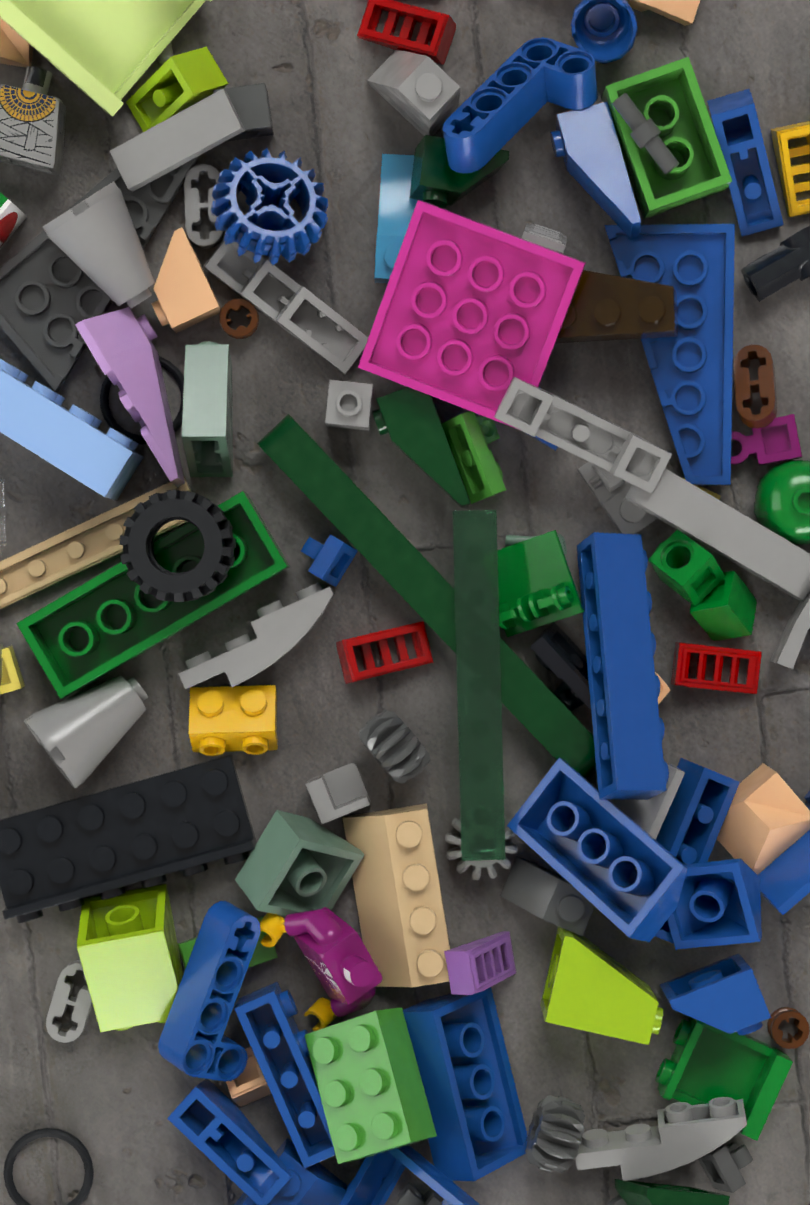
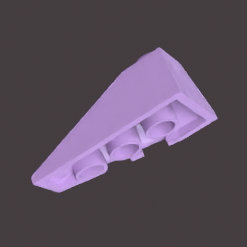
M127 307L78 322L75 326L104 375L107 374L113 385L117 384L120 389L118 392L120 401L133 420L141 425L140 432L168 479L177 488L183 485L185 481L159 355L151 341L158 336L145 314L138 318Z

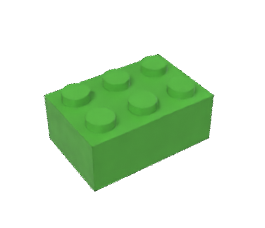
M689 57L605 86L601 99L602 102H608L627 173L644 219L727 189L732 182V178ZM624 93L628 94L646 120L651 118L662 132L659 137L680 163L666 175L646 148L640 149L630 136L633 131L612 105Z
M402 1007L376 1010L305 1034L338 1164L367 1158L437 1136Z

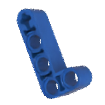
M544 37L534 38L525 42L444 122L443 135L449 167L458 173L478 171L547 102L572 110H582L593 105L598 99L595 58L593 55L585 50Z
M219 901L213 904L204 917L158 1044L160 1055L187 1075L224 1082L238 1078L247 1065V1051L243 1046L224 1035V1031L261 931L260 923L256 917L228 901Z

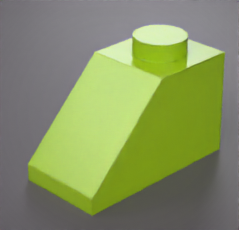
M206 46L171 56L126 101V104L143 132L214 94L213 90L224 89L229 83Z

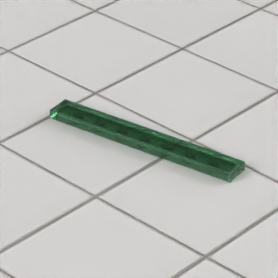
M496 510L452 511L461 860H506Z

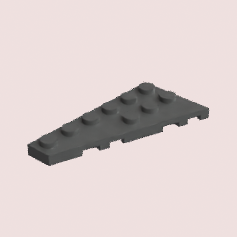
M194 158L134 192L127 189L118 168H116L72 207L115 181L118 188L122 191L144 251L183 186L186 174L195 166L198 160ZM42 231L0 267V327L56 392H59L87 345L75 324L84 319L106 314L113 300L46 236L45 231Z

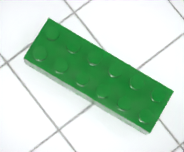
M245 491L218 505L233 527V537L236 538V548H234L233 555L235 560L233 567H230L227 573L228 577L209 595L185 602L156 599L155 596L140 590V586L135 581H131L127 575L129 571L126 564L120 562L16 623L60 699L72 695L290 567ZM189 522L154 542L153 548L156 560L164 569L174 573H183L193 569L201 561L204 553V539L199 529Z

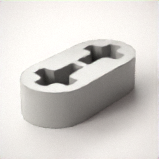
M200 164L191 168L185 176V229L187 236L194 245L199 248L210 249L221 243L225 231H211L209 239H202L201 234L194 231V226L201 225L202 211H208L211 225L215 224L217 217L211 213V205L215 201L212 197L214 187L208 190V203H201L199 189L192 187L193 183L200 182L201 175L204 174L208 175L210 182L217 185L220 173L211 165Z
M80 960L69 963L61 971L47 1014L46 1028L48 1034L58 1042L68 1043L76 1040L82 1034L93 1005L87 985L81 988L77 998L71 996L74 982L68 980V976H74L78 970L83 971ZM68 1005L74 1006L71 1017L72 1021L78 1023V1025L72 1026L68 1032H64L61 1030L62 1023L56 1021V1017H62Z

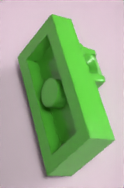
M468 411L442 423L441 425L471 504L505 491L501 467L495 461L492 451L487 446L500 438L494 421L482 415L476 416L474 412Z

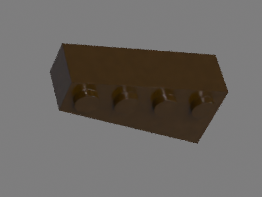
M583 270L555 344L678 337L676 291L673 286Z

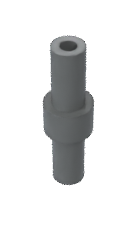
M624 93L612 103L633 131L630 134L632 139L640 149L646 148L665 175L680 164L659 137L662 133L651 118L646 120L627 93Z

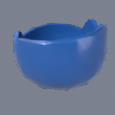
M582 0L574 8L571 21L572 37L578 48L591 53L596 62L606 64L620 60L633 48L637 33L635 13L627 0Z

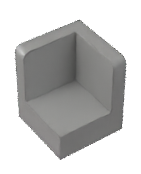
M353 762L309 779L306 782V787L321 824L369 806L371 803L358 767Z

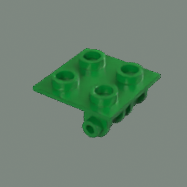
M556 530L479 556L496 604L494 611L489 613L490 622L494 628L501 627L504 629L507 637L584 612Z

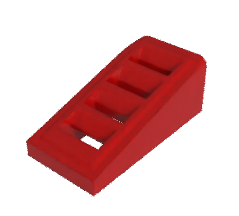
M369 0L357 36L360 39L393 50L398 49L425 55L435 63L444 65L456 31V23L450 15L394 0ZM384 10L389 12L381 33L376 30ZM399 17H405L399 37L393 36ZM416 22H420L422 24L416 42L411 41ZM433 27H435V31H434V35H433L431 44L428 45V42H429V39H430V36H431Z
M424 621L336 642L346 684L434 663ZM411 633L416 654L414 659H409L404 639L405 634ZM388 638H394L399 659L397 663L392 661ZM372 642L377 643L381 667H375L370 646ZM356 646L360 648L365 669L360 672L353 647Z
M676 642L671 684L757 694L762 652ZM691 653H698L696 678L688 677ZM707 654L715 655L712 680L705 679ZM724 656L731 657L729 682L721 681ZM740 658L748 659L746 684L737 683Z

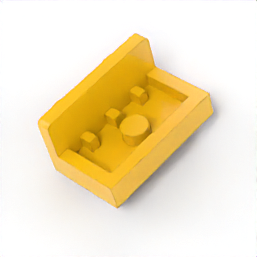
M276 685L190 687L189 738L192 751L207 756H218L224 752L244 751L247 754L259 755L270 750H277Z

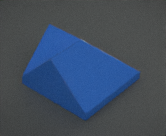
M741 858L685 864L688 870L678 905L667 920L675 950L760 942L762 938L760 877Z

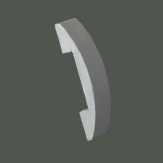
M513 377L494 415L496 419L533 437L537 436L650 493H653L672 456V453L640 436L516 377Z

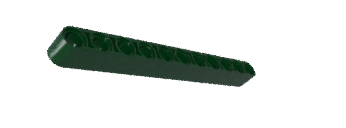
M287 414L257 444L556 760L562 758L586 778L596 769L593 735L300 425Z

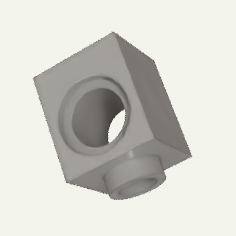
M329 380L325 418L326 426L370 431L374 393L373 384Z

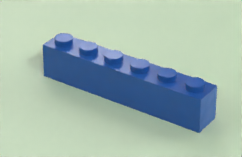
M593 532L576 547L581 602L584 610L582 614L599 799L648 800L667 791L666 784L669 778V769L666 761L663 759L662 748L665 728L662 718L659 717L658 708L660 680L655 674L653 657L656 650V639L651 632L649 616L652 608V598L650 592L647 591L645 576L648 557L643 549L642 535Z

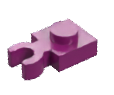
M794 414L776 417L766 427L752 428L753 435L745 436L740 432L732 431L731 441H739L742 445V451L737 456H731V465L742 464L753 454H757L759 466L802 458Z

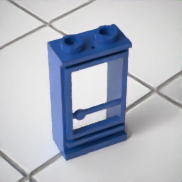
M410 1145L365 1158L356 1176L347 1186L346 1193L339 1204L385 1205L405 1167H407L444 1199L442 1205H480Z

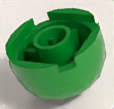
M789 460L772 467L760 479L755 494L754 513L758 523L795 545L810 544V461Z

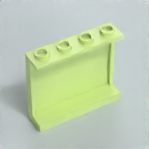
M0 0V18L99 107L113 117L124 104L121 101L122 98L205 1L211 2L212 0Z

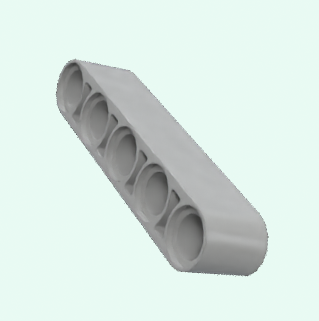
M664 469L653 493L632 484L625 496V499L676 530H680L688 537L791 597L804 602L810 592V553L668 469Z

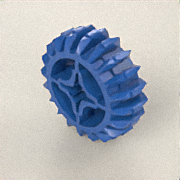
M268 148L262 151L260 158L251 150L245 154L243 161L235 157L230 162L229 170L223 169L218 178L219 183L214 185L212 197L215 201L212 202L211 213L217 217L214 224L216 231H226L224 236L225 245L234 242L239 244L237 248L238 256L245 254L247 250L253 252L255 263L261 260L262 255L268 256L272 266L278 263L280 255L289 263L295 259L297 252L304 256L309 252L311 244L319 241L322 234L321 229L325 228L328 220L325 213L328 208V198L322 197L324 183L313 182L315 178L314 169L301 170V157L293 163L286 161L285 150L279 153L278 158L271 157ZM240 191L246 196L245 202L249 205L248 213L243 215L237 203L236 195ZM294 198L302 212V221L300 223L293 217L295 212L290 207L291 201Z

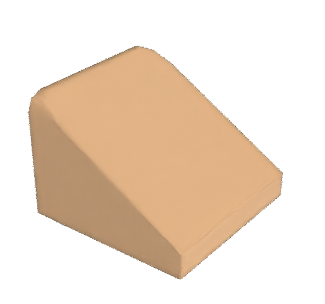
M251 1047L245 1049L248 1060L244 1071L238 1078L226 1081L232 1100L241 1107L271 1094Z

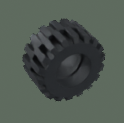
M167 490L165 493H156L149 496V500L144 503L140 502L134 508V514L131 517H127L123 525L126 527L124 536L120 535L119 545H123V554L120 556L122 564H126L129 572H127V575L131 581H135L140 586L139 589L144 593L151 594L156 599L162 601H192L209 595L228 577L227 573L230 567H233L235 560L233 555L234 548H236V538L233 537V527L230 520H227L220 507L209 499L189 491ZM174 520H185L192 523L199 529L204 539V553L201 561L193 569L183 573H174L164 569L158 563L154 554L153 546L157 532L164 524Z

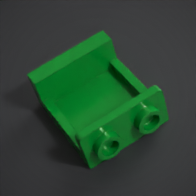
M689 1017L688 1021L682 1019L674 1034L673 1043L677 1044L673 1055L670 1060L665 1058L662 1061L656 1074L655 1082L659 1083L658 1090L661 1097L669 1101L674 1098L690 1105L706 1104L718 1097H730L734 1100L743 1099L747 1125L740 1132L757 1141L793 1061L785 1052L748 1035H738L737 1032L729 1034L692 1017Z

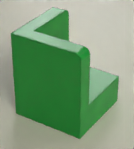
M735 570L724 572L725 577L696 607L692 604L690 607L691 615L713 641L752 635L757 600Z

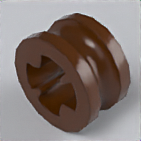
M242 298L232 299L221 309L219 315L220 324L230 337L246 339L257 330L259 315L249 301ZM242 308L247 309L250 313L246 317L251 319L250 325L248 327L240 325L237 330L229 327L233 323L231 319H228L229 313L231 311L239 313Z
M781 1007L770 1015L771 1018L767 1022L768 1033L782 1048L796 1049L808 1039L810 1032L809 1024L806 1018L796 1009ZM789 1018H795L793 1024L798 1028V1032L794 1036L788 1033V1038H782L783 1031L779 1028V1024L783 1020L789 1023Z

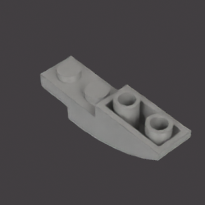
M318 582L296 592L299 601L283 607L281 601L278 600L256 610L259 619L250 623L257 638L251 641L247 633L225 643L224 645L228 652L212 658L209 651L185 661L188 669L178 673L184 688L188 689L223 672L226 673L231 686L234 687L277 662L305 637L323 615L335 595L332 587L322 590Z
M718 1097L710 1100L709 1103L698 1105L677 1102L668 1105L665 1109L657 1110L658 1126L650 1127L647 1124H633L620 1131L588 1130L582 1134V1143L579 1145L578 1154L575 1157L577 1170L620 1165L623 1181L657 1175L691 1163L726 1143L747 1125L743 1099L734 1100L730 1097Z

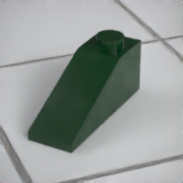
M406 387L376 398L379 409L372 411L380 436L389 433L391 442L461 508L469 505L468 495L432 397Z

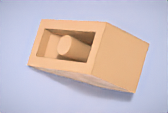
M182 227L175 230L153 288L158 300L151 304L162 327L170 324L171 328L178 333L219 314L221 307L186 232Z

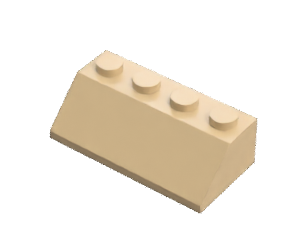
M427 803L343 817L346 841L360 849L365 855L352 875L362 941L383 977L382 982L377 987L412 988L449 982L444 951L450 950V942Z

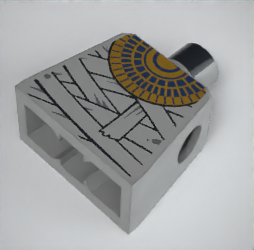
M27 66L22 89L5 84L0 85V162L61 176L66 106L59 98L48 95L53 74L42 68Z

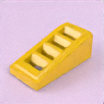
M810 121L771 129L788 217L810 213V198L796 200V193L810 190V180L794 183L793 180L795 175L810 172V162L791 166L790 158L810 154ZM806 137L807 144L788 148L787 140Z

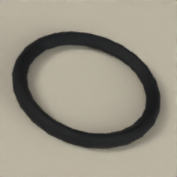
M159 356L161 367L173 375L181 392L180 410L172 422L175 433L182 425L184 376L174 364ZM106 375L100 392V409L104 420L109 427L119 431L136 443L147 444L142 435L124 430L113 418L108 398L112 382Z
M43 1128L29 1132L15 1142L5 1160L3 1175L5 1187L16 1205L31 1204L22 1198L15 1187L12 1174L14 1161L25 1145L43 1137H54L64 1140L72 1145L80 1154L85 1169L84 1183L78 1195L66 1205H81L92 1187L94 1170L89 1152L78 1138L61 1129Z

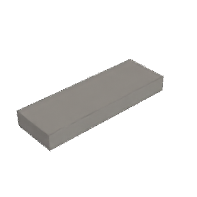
M221 89L110 150V153L127 189L134 192L244 132L245 128L227 91Z

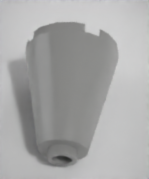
M115 181L42 227L47 234L46 236L118 306L127 302L131 309L153 295L148 287L153 285L155 281L122 191L118 188Z
M120 675L35 712L25 719L24 723L40 746L42 745L48 753L49 758L72 787L77 788L87 780L147 710L143 701L148 696L134 677L126 681Z

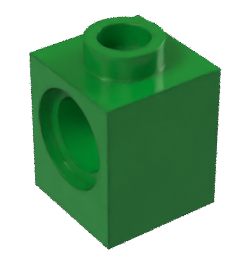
M678 529L667 540L662 541L648 559L660 580L695 607L725 577L714 556Z

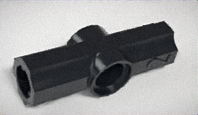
M810 225L782 241L779 248L761 256L741 270L747 287L759 302L798 279L803 281L810 277Z

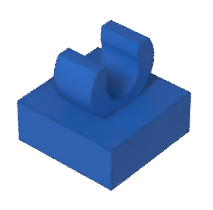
M331 534L324 545L309 536L301 549V552L314 559L308 572L334 587L338 585L358 552Z

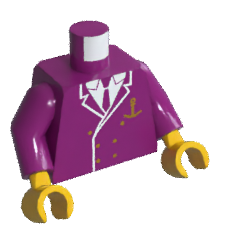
M324 907L322 909L288 914L285 916V919L280 915L267 913L259 922L261 931L267 934L262 939L261 944L265 947H274L283 933L287 932L289 936H293L328 997L332 998L331 1001L326 998H319L304 1013V1017L312 1014L320 1020L312 1028L313 1031L326 1028L336 1017L342 1018L367 1007L371 1003L375 995V986L382 982L383 977L358 933L330 909Z

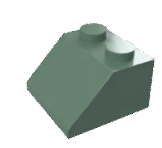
M276 810L256 843L255 849L252 850L235 878V881L258 911L286 916L324 907L331 910L365 855L360 849L312 819Z

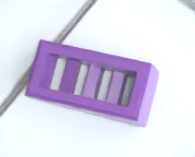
M502 931L444 951L451 994L473 995L516 974L509 931Z

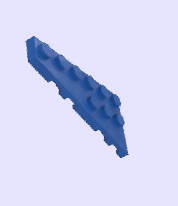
M735 224L641 225L639 237L630 239L618 225H604L621 277L673 286L677 294L678 337L643 338L641 342L685 480L693 485L731 486Z

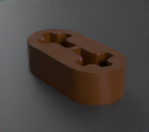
M760 345L745 346L738 351L734 358L736 407L740 420L746 426L759 429L772 423L777 414L775 368L771 353L765 347ZM758 359L762 366L758 368V380L752 381L747 367L750 366V360ZM759 392L761 402L765 406L761 407L760 414L754 415L748 407H751L753 404L752 393Z

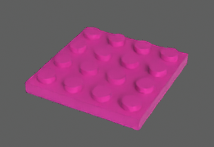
M418 200L358 368L508 425L496 419L494 415L513 377L539 387L586 262Z

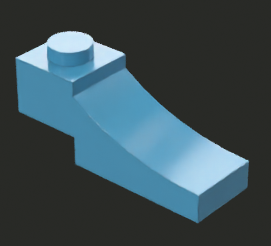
M382 154L374 273L375 283L388 284L418 201L417 199L409 198L414 155Z

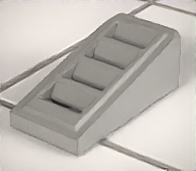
M527 223L522 235V239L562 254L567 243V236L562 232L535 223Z

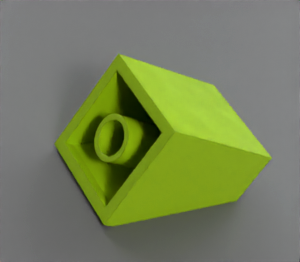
M162 884L129 890L124 894L101 900L100 896L83 899L85 904L81 906L77 950L100 1032L111 1030L123 1031L133 1026L155 1022L166 1023L183 977L167 885Z
M558 926L540 1003L545 1022L649 1045L652 1033H659L663 1019V1008L658 1007L659 1002L650 986L584 936Z

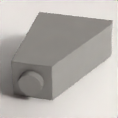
M396 49L367 80V83L423 136H435L443 127L446 119L459 107L460 86L431 58L425 55Z

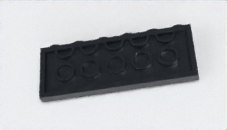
M232 754L0 819V888L6 908L2 911L4 919L17 917L18 923H23L42 917V909L58 905L61 912L85 904L83 898L99 893L101 900L109 899L126 893L124 886L141 882L142 888H147L166 882V874L182 870L183 876H190L208 870L207 863L223 858L225 865L246 860L249 857L248 851L255 849L257 841Z

